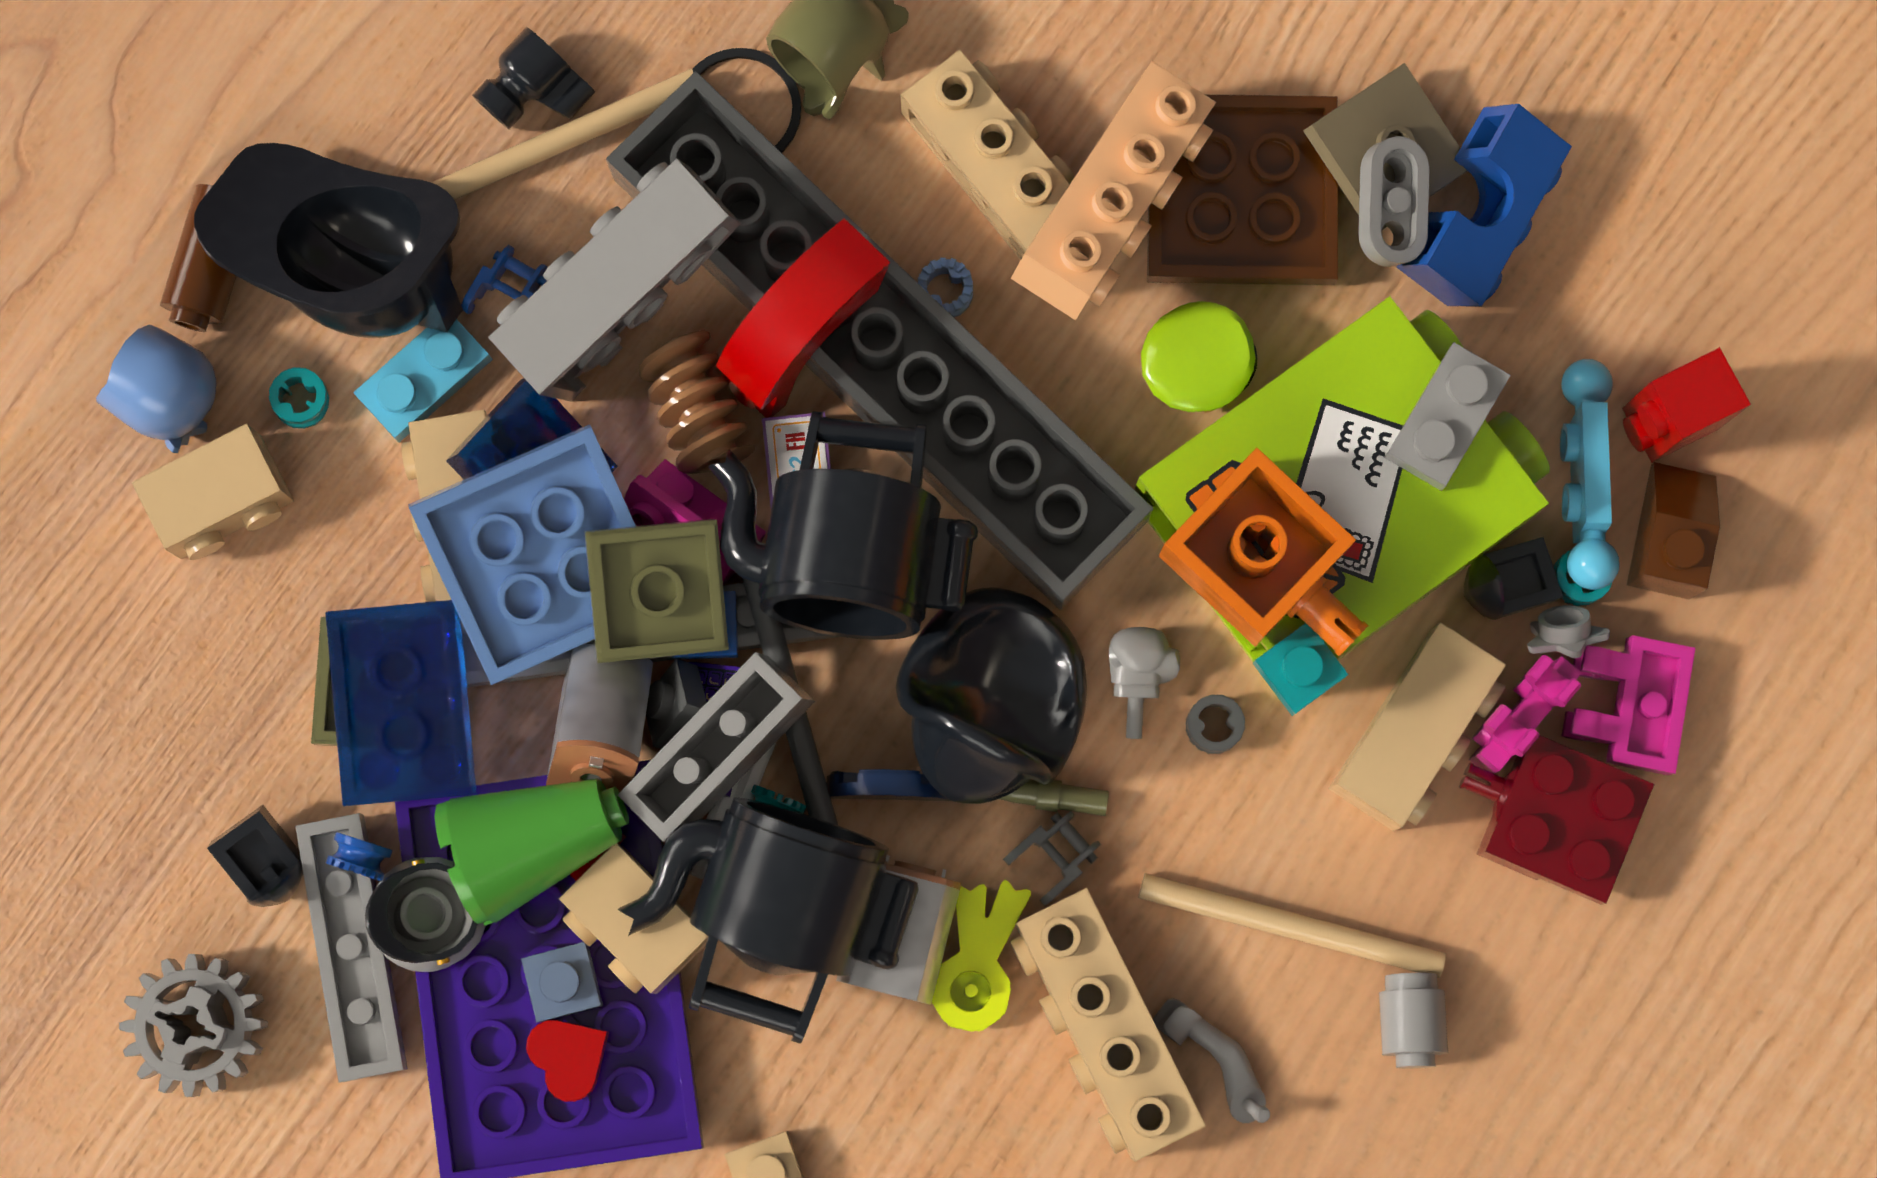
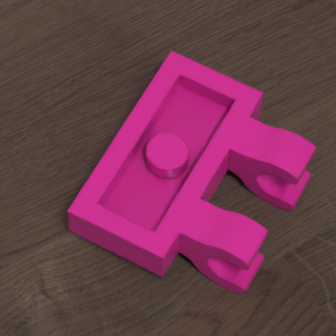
M1634 635L1626 638L1623 653L1602 647L1586 646L1582 656L1574 658L1573 666L1582 672L1579 677L1619 682L1614 714L1608 715L1575 708L1574 712L1566 711L1561 737L1578 741L1609 744L1606 763L1663 775L1676 774L1695 648Z
M1542 655L1513 688V691L1521 697L1511 709L1506 705L1500 704L1474 734L1472 739L1480 746L1469 760L1477 767L1491 773H1496L1504 767L1512 756L1523 757L1540 735L1535 729L1555 706L1565 707L1581 688V684L1577 679L1582 672L1563 656L1553 661L1550 657Z

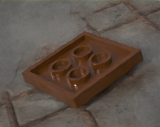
M1206 95L1216 102L1203 122L1213 129V132L1193 162L1182 156L1174 167L1173 171L1183 178L1164 208L1161 210L1152 203L1148 208V223L1152 226L1148 231L1147 283L1335 285L1338 280V183L1303 130L1338 107V96Z

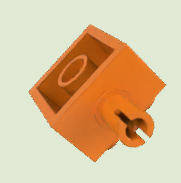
M1258 448L1234 470L1164 543L1159 557L1255 647L1286 615L1291 619L1295 615L1301 618L1335 650L1334 653L1338 656L1369 626L1364 621L1362 622L1323 586L1328 581L1323 576L1346 553L1356 539ZM1242 537L1251 543L1259 537L1265 539L1269 544L1264 553L1266 559L1261 556L1253 560L1249 559L1243 553L1247 543Z

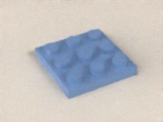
M590 424L408 504L409 510L491 685L594 639L584 531L636 525Z

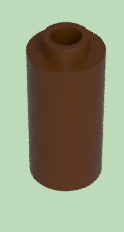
M207 184L196 185L160 302L161 307L171 311L169 317L171 323L199 332H206L208 324H222L236 279V275L217 265L206 254L198 240L194 226V213L199 202L213 186Z

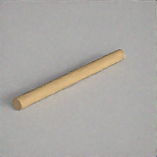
M689 69L431 183L445 189L454 200L652 114L693 74V70Z
M1147 873L1144 874L1138 897L1140 899L1414 972L1435 973L1437 978L1441 977L1446 960V953Z

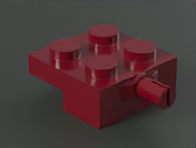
M1541 735L1523 757L1516 756L1511 771L1505 778L1477 767L1470 762L1464 772V775L1467 776L1461 779L1459 788H1464L1494 801L1493 815L1477 855L1532 879L1545 880L1600 905L1607 904L1655 784Z

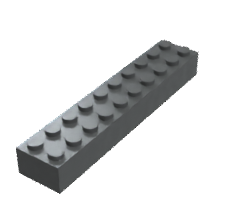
M696 71L606 158L614 181L633 199L640 193L637 189L639 181L656 165L662 162L670 165L677 158L693 169L741 222L702 266L749 311L752 310L769 288L806 250L843 218L890 261V265L878 292L845 319L818 347L805 365L864 422L916 428V424L927 425L923 479L967 521L976 525L978 532L1060 611L1149 521L1154 509ZM896 452L912 467L913 454Z

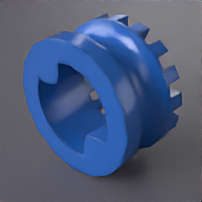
M336 832L334 840L338 843V851L334 855H328L326 863L382 881L385 873L381 871L380 863L383 859L390 858L393 850Z

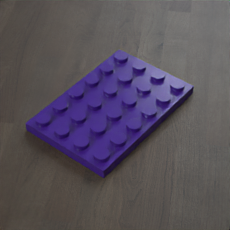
M651 760L639 761L635 776ZM547 775L394 797L402 863L407 860L425 857H441L454 861L451 845L440 848L434 817L436 805L446 802L451 798L546 786ZM625 803L629 824L621 826V831L626 838L620 845L654 877L658 857L664 847V843ZM570 875L497 923L493 922L486 925L480 942L464 959L435 972L415 971L440 1178H510L704 1148L681 971L658 994H651L644 986L635 994L608 967L616 957L597 939L589 949L603 1006L552 1019L609 1031L598 1081L594 1090L586 1098L575 1102H565L557 1099L547 1088L545 1070L536 1067L529 1059L526 1051L527 1038L531 1030L539 1023H536L521 958L583 942L562 919L570 910L559 898L576 882Z

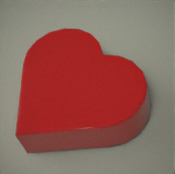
M558 1020L544 1021L531 1030L526 1043L527 1054L536 1067L545 1070L547 1088L555 1098L565 1102H575L586 1098L594 1090L598 1081L609 1031Z

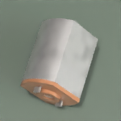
M584 644L573 648L562 686L546 785L600 779L606 789L615 786L621 792L634 778L639 764L653 667L651 660L644 658L597 663L595 644Z
M889 855L886 857L887 862H889ZM895 861L894 865H887L885 872L916 881L919 888L898 951V965L893 969L886 970L856 960L852 974L849 976H837L836 981L931 1005L961 883L946 879L945 869H943L942 876L939 877L935 876V870Z

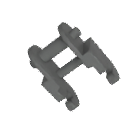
M1072 811L1063 818L1057 812L1050 818L1055 823L1051 829L1046 832L1040 825L1003 859L1009 866L1034 844L1042 847L1061 868L1064 879L1039 900L1044 906L1050 903L1083 873L1077 866L1084 859H1087L1090 864L1098 859L1093 851L1101 843L1096 841L1089 845L1069 822L1074 816ZM1058 831L1080 854L1070 864L1049 842V839Z

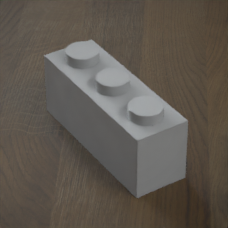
M755 652L627 784L618 796L663 842H666L667 838L683 824L702 819L815 701L770 656Z

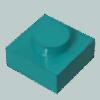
M1306 623L1252 663L1291 716H1294L1349 675L1321 637Z

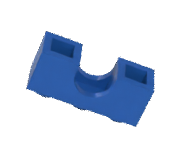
M1520 104L1484 107L1454 159L1472 174L1477 183L1479 202L1475 214L1469 220L1459 211L1428 212V236L1423 251L1414 260L1395 267L1447 306L1482 307L1483 303L1498 289L1502 281L1501 272L1514 248L1520 245L1528 236L1532 227L1531 218L1544 195L1550 192L1559 181L1562 174L1561 165L1572 146Z

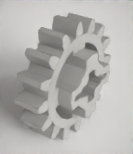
M188 954L185 961V970H183L176 959L167 958L161 961L164 977L160 978L150 973H143L139 977L142 986L147 991L144 996H126L124 1003L136 1010V1016L134 1020H126L119 1023V1030L134 1033L136 1042L128 1045L123 1050L125 1057L142 1056L145 1062L137 1072L140 1079H148L158 1073L161 1074L158 1091L172 1093L178 1087L180 1081H182L185 1097L200 1096L203 1081H205L212 1092H221L226 1089L225 1072L236 1078L244 1077L248 1070L241 1057L244 1054H261L263 1048L257 1042L250 1039L252 1031L267 1028L268 1021L261 1018H253L251 1009L264 1001L262 994L245 995L242 989L250 978L246 972H237L229 978L226 977L228 960L215 958L209 964L207 970H205V961L202 954ZM196 981L195 986L189 987L184 998L175 1002L163 999L177 986ZM225 998L229 1001L233 1011L234 1026L229 1024L222 1006ZM172 1015H197L196 1021L204 1025L205 1030L215 1035L191 1036V1029L183 1025L182 1020ZM154 1025L158 1027L164 1042L162 1052L155 1040ZM210 1049L224 1052L217 1061L207 1067L191 1070L193 1064H198L203 1052Z

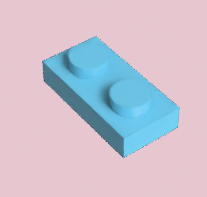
M456 319L448 332L431 328L424 329L353 393L400 443L410 434L408 422L427 419L493 359Z

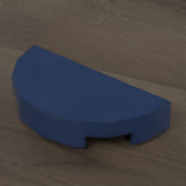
M861 769L859 773L833 771L827 776V787L831 799L951 801L935 790L925 775L920 774V771Z

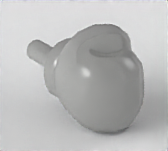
M1131 627L1121 629L1113 635L1110 641L1111 683H1115L1113 696L1128 697L1126 738L1142 739L1144 698H1159V685L1177 677L1180 670L1179 650L1169 647L1167 638L1162 631L1148 627Z

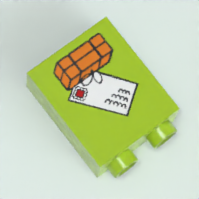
M1389 296L1139 476L1134 490L1154 508L1148 523L1163 543H1165L1256 448L1264 453L1356 539L1346 553L1323 576L1328 580L1323 586L1362 622L1364 621L1369 625L1340 656L1334 653L1335 650L1324 641L1339 661L1465 569L1478 557L1517 531L1546 507L1549 502L1536 487L1535 483L1549 474L1550 466L1534 436L1515 416L1506 411L1501 412L1488 423L1484 420L1442 491L1384 458L1453 342L1463 347L1450 327L1434 312L1425 310L1409 321L1391 296ZM1242 537L1247 543L1243 553L1249 559L1253 560L1258 556L1266 559L1264 553L1269 544L1265 539L1259 537L1251 543ZM1213 608L1252 662L1305 624L1297 615L1292 619L1286 615L1255 647Z

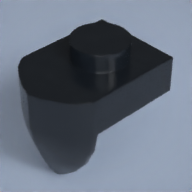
M1544 537L1483 554L1474 560L1467 570L1464 583V597L1469 604L1484 617L1496 620L1562 599L1563 595Z
M261 805L212 840L207 847L209 852L246 896L247 902L252 906H274L290 900L303 876L299 849L264 805Z

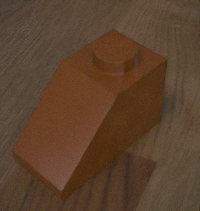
M1657 462L1651 464L1627 586L1688 600L1708 589L1720 530L1716 476Z

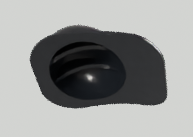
M259 143L246 147L234 158L199 202L194 213V226L198 240L206 254L217 265L258 288L290 301L302 313L314 321L340 333L363 338H386L402 334L417 325L448 332L463 311L457 292L450 279L453 268L450 243L459 230L460 211L453 197L445 189L434 183L363 170L288 144Z

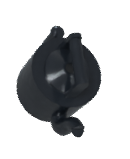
M813 411L809 422L800 470L785 473L776 480L766 544L760 543L756 537L757 491L750 472L730 449H728L725 463L709 465L708 468L721 482L727 493V505L721 524L720 549L727 565L740 577L759 584L760 609L766 615L782 623L812 632L855 639L889 640L906 638L917 634L920 631L921 622L925 619L926 608L954 612L962 609L966 598L973 542L978 536V528L967 520L939 518L941 511L939 500L931 493L922 489L927 425L916 424V428L844 420L823 417V412ZM827 443L913 454L911 482L907 483L861 468L813 469L818 444Z
M736 797L733 798L730 809L726 810L723 821L699 819L683 824L667 838L658 857L653 883L648 892L639 899L618 908V910L634 919L629 935L660 922L674 908L696 863L700 860H708L709 863L690 918L691 925L707 934L708 939L689 1008L698 1011L699 1007H703L791 1035V1041L801 1044L828 974L849 976L852 974L856 960L886 970L893 969L898 965V951L919 888L916 881L885 872L888 865L886 857L889 848L869 837L793 810L756 800ZM718 940L745 964L765 973L789 975L816 972L802 1011L707 981Z

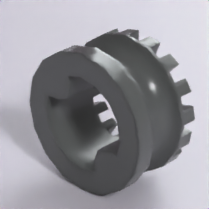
M1209 695L1201 698L1193 705L1186 718V733L1190 742L1198 750L1204 751L1207 754H1221L1230 750L1240 741L1245 730V717L1241 707L1233 699L1224 695ZM1220 707L1228 712L1229 717L1225 724L1232 730L1228 739L1221 742H1212L1203 737L1201 733L1204 730L1205 724L1198 717L1204 709Z

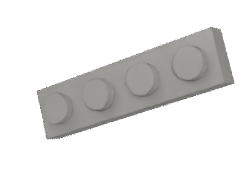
M357 813L297 825L295 827L338 1082H347L407 1070L389 959L374 945L366 929V906L376 888L375 879L326 863L328 855H334L338 851V843L334 840L336 832L369 842L364 815Z

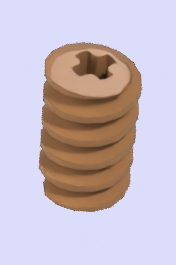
M705 330L691 332L668 341L646 357L639 366L641 379L653 383L648 389L650 402L655 405H663L657 412V419L661 426L672 428L666 436V442L668 447L674 451H682L676 458V467L678 471L685 474L712 472L708 468L709 465L725 463L728 449L740 461L755 451V445L735 446L734 440L746 432L748 427L746 422L726 423L725 417L738 407V402L736 399L718 401L715 395L729 384V380L726 376L708 378L706 374L709 369L717 364L719 356L717 353L698 354L697 349L709 341L711 337L710 333Z

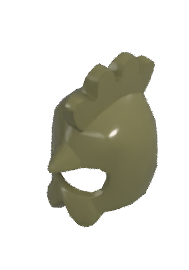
M793 0L774 22L766 38L767 45L775 60L785 72L805 90L802 104L805 112L812 116L823 114L824 118L830 120L839 111L851 81L862 66L881 81L885 77L882 52L889 34L898 31L907 23L909 13L905 7L894 4V0Z

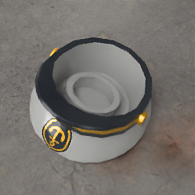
M441 857L407 860L386 873L383 880L378 883L370 896L365 912L367 932L374 945L387 959L396 965L410 971L435 972L464 959L480 942L486 925L484 926V922L481 924L474 922L464 908L447 869L455 866L454 861Z

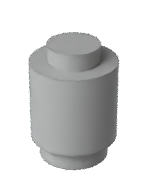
M1400 973L1386 975L1385 991L1379 992L1382 1055L1396 1056V1068L1436 1067L1435 1055L1448 1053L1445 990L1438 989L1437 974Z

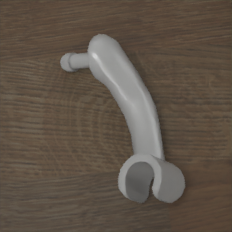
M1174 998L1167 1000L1153 1018L1156 1027L1180 1046L1189 1036L1212 1054L1222 1069L1227 1102L1232 1117L1242 1123H1250L1255 1120L1260 1123L1268 1121L1270 1111L1265 1107V1095L1240 1044L1209 1024L1197 1012L1187 1007L1180 1000Z

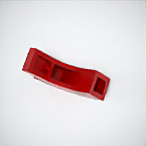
M845 218L818 239L778 278L736 329L718 359L716 367L728 378L729 387L734 396L744 406L750 409L756 408L765 418L773 417L786 406L795 381L804 365L826 338L845 319L878 292L890 265V261Z

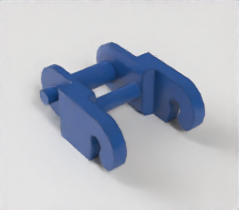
M510 245L506 246L502 252L496 251L493 259L496 260L493 267L490 269L483 265L464 296L461 304L463 311L471 314L475 308V299H482L487 290L493 291L497 289L513 299L522 295L530 298L540 286L547 282L543 274L548 266L541 264L536 270L513 257L514 247ZM506 269L528 280L522 292L500 281Z

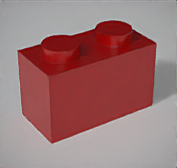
M1719 347L1651 381L1622 407L1626 415L1623 419V427L1633 447L1639 452L1645 451L1651 463L1719 430L1749 407L1751 403Z

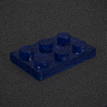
M452 600L325 612L343 806L476 794L461 619Z

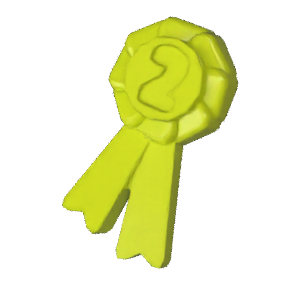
M1007 880L1001 882L990 915L987 918L985 917L987 892L985 884H980L971 891L962 886L960 887L956 903L960 952L941 964L932 999V1004L942 1020L952 1028L979 1032L998 1021L1007 1011L1011 983L997 959L1031 897L1030 890L1015 891Z

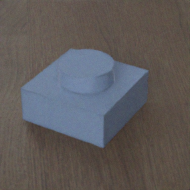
M584 942L521 958L536 1023L603 1006L590 949Z

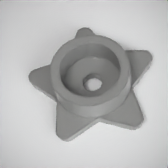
M1572 605L1556 606L1543 611L1538 616V621L1530 623L1531 632L1536 637L1527 644V647L1532 654L1557 651L1571 658H1579L1582 656L1586 646L1608 640L1610 630L1591 626L1590 613L1582 607Z

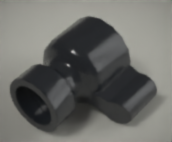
M526 27L500 55L499 76L496 79H486L472 96L509 130L524 114L523 105L528 100H536L562 116L571 119L595 91L543 39Z

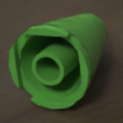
M590 779L451 798L446 802L436 805L434 817L440 848L451 845L455 866L447 869L464 908L472 920L477 924L484 922V926L493 922L497 923L622 840L621 826L629 824V816L624 801L618 796L620 792L617 787L614 786L606 789L600 779Z

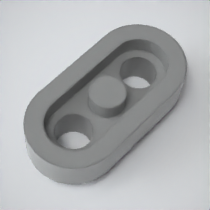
M1401 136L1388 138L1370 147L1365 153L1360 167L1358 234L1361 248L1372 262L1384 267H1394L1417 258L1423 251L1428 236L1429 162L1425 152L1415 141ZM1385 163H1388L1394 169L1395 180L1393 183L1388 181L1384 175L1383 167ZM1384 225L1393 233V243L1391 246L1385 243L1382 238L1381 232Z

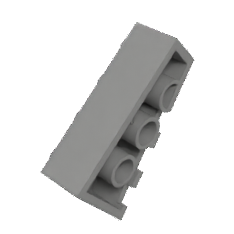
M676 158L670 165L662 162L647 172L637 185L640 193L624 209L621 210L617 206L603 214L591 227L590 233L593 238L576 254L573 251H568L558 257L543 274L547 282L530 298L522 295L513 300L498 315L497 322L500 326L488 338L539 395L572 402L586 387L578 378L581 373L587 372L599 364L601 367L606 366L622 349L619 344L621 337L618 334L626 326L632 329L641 323L648 322L664 305L663 303L668 296L662 288L670 280L676 285L687 281L741 224L693 169Z

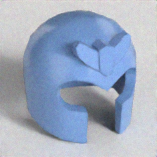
M149 324L137 329L124 342L113 360L107 383L97 395L96 402L138 433L153 439L165 440L166 447L171 452L178 453L181 445H188L191 436L203 434L207 431V423L203 419L214 403L217 381L212 364L203 352L163 329Z

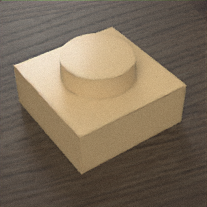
M788 1131L724 1154L732 1178H804Z

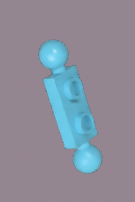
M1581 359L1572 363L1565 370L1561 381L1564 397L1570 404L1575 406V415L1570 423L1563 424L1560 435V457L1563 462H1570L1571 483H1566L1563 488L1562 517L1565 522H1572L1573 543H1577L1570 551L1567 559L1568 573L1579 586L1597 590L1613 582L1620 567L1619 556L1614 547L1606 542L1605 533L1612 524L1608 402L1605 401L1611 394L1613 380L1610 371L1601 362L1593 359Z

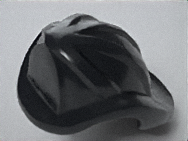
M979 588L966 592L965 604L960 611L939 610L926 624L910 647L897 676L896 693L900 706L912 716L911 734L913 748L920 769L931 786L948 800L966 804H981L1008 796L1030 779L1044 785L1049 784L1062 771L1076 743L1084 718L1087 696L1086 670L1080 647L1070 629L1055 613L1039 601L1022 593L1003 588Z

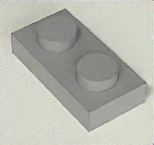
M1453 342L1384 458L1442 491L1511 375Z

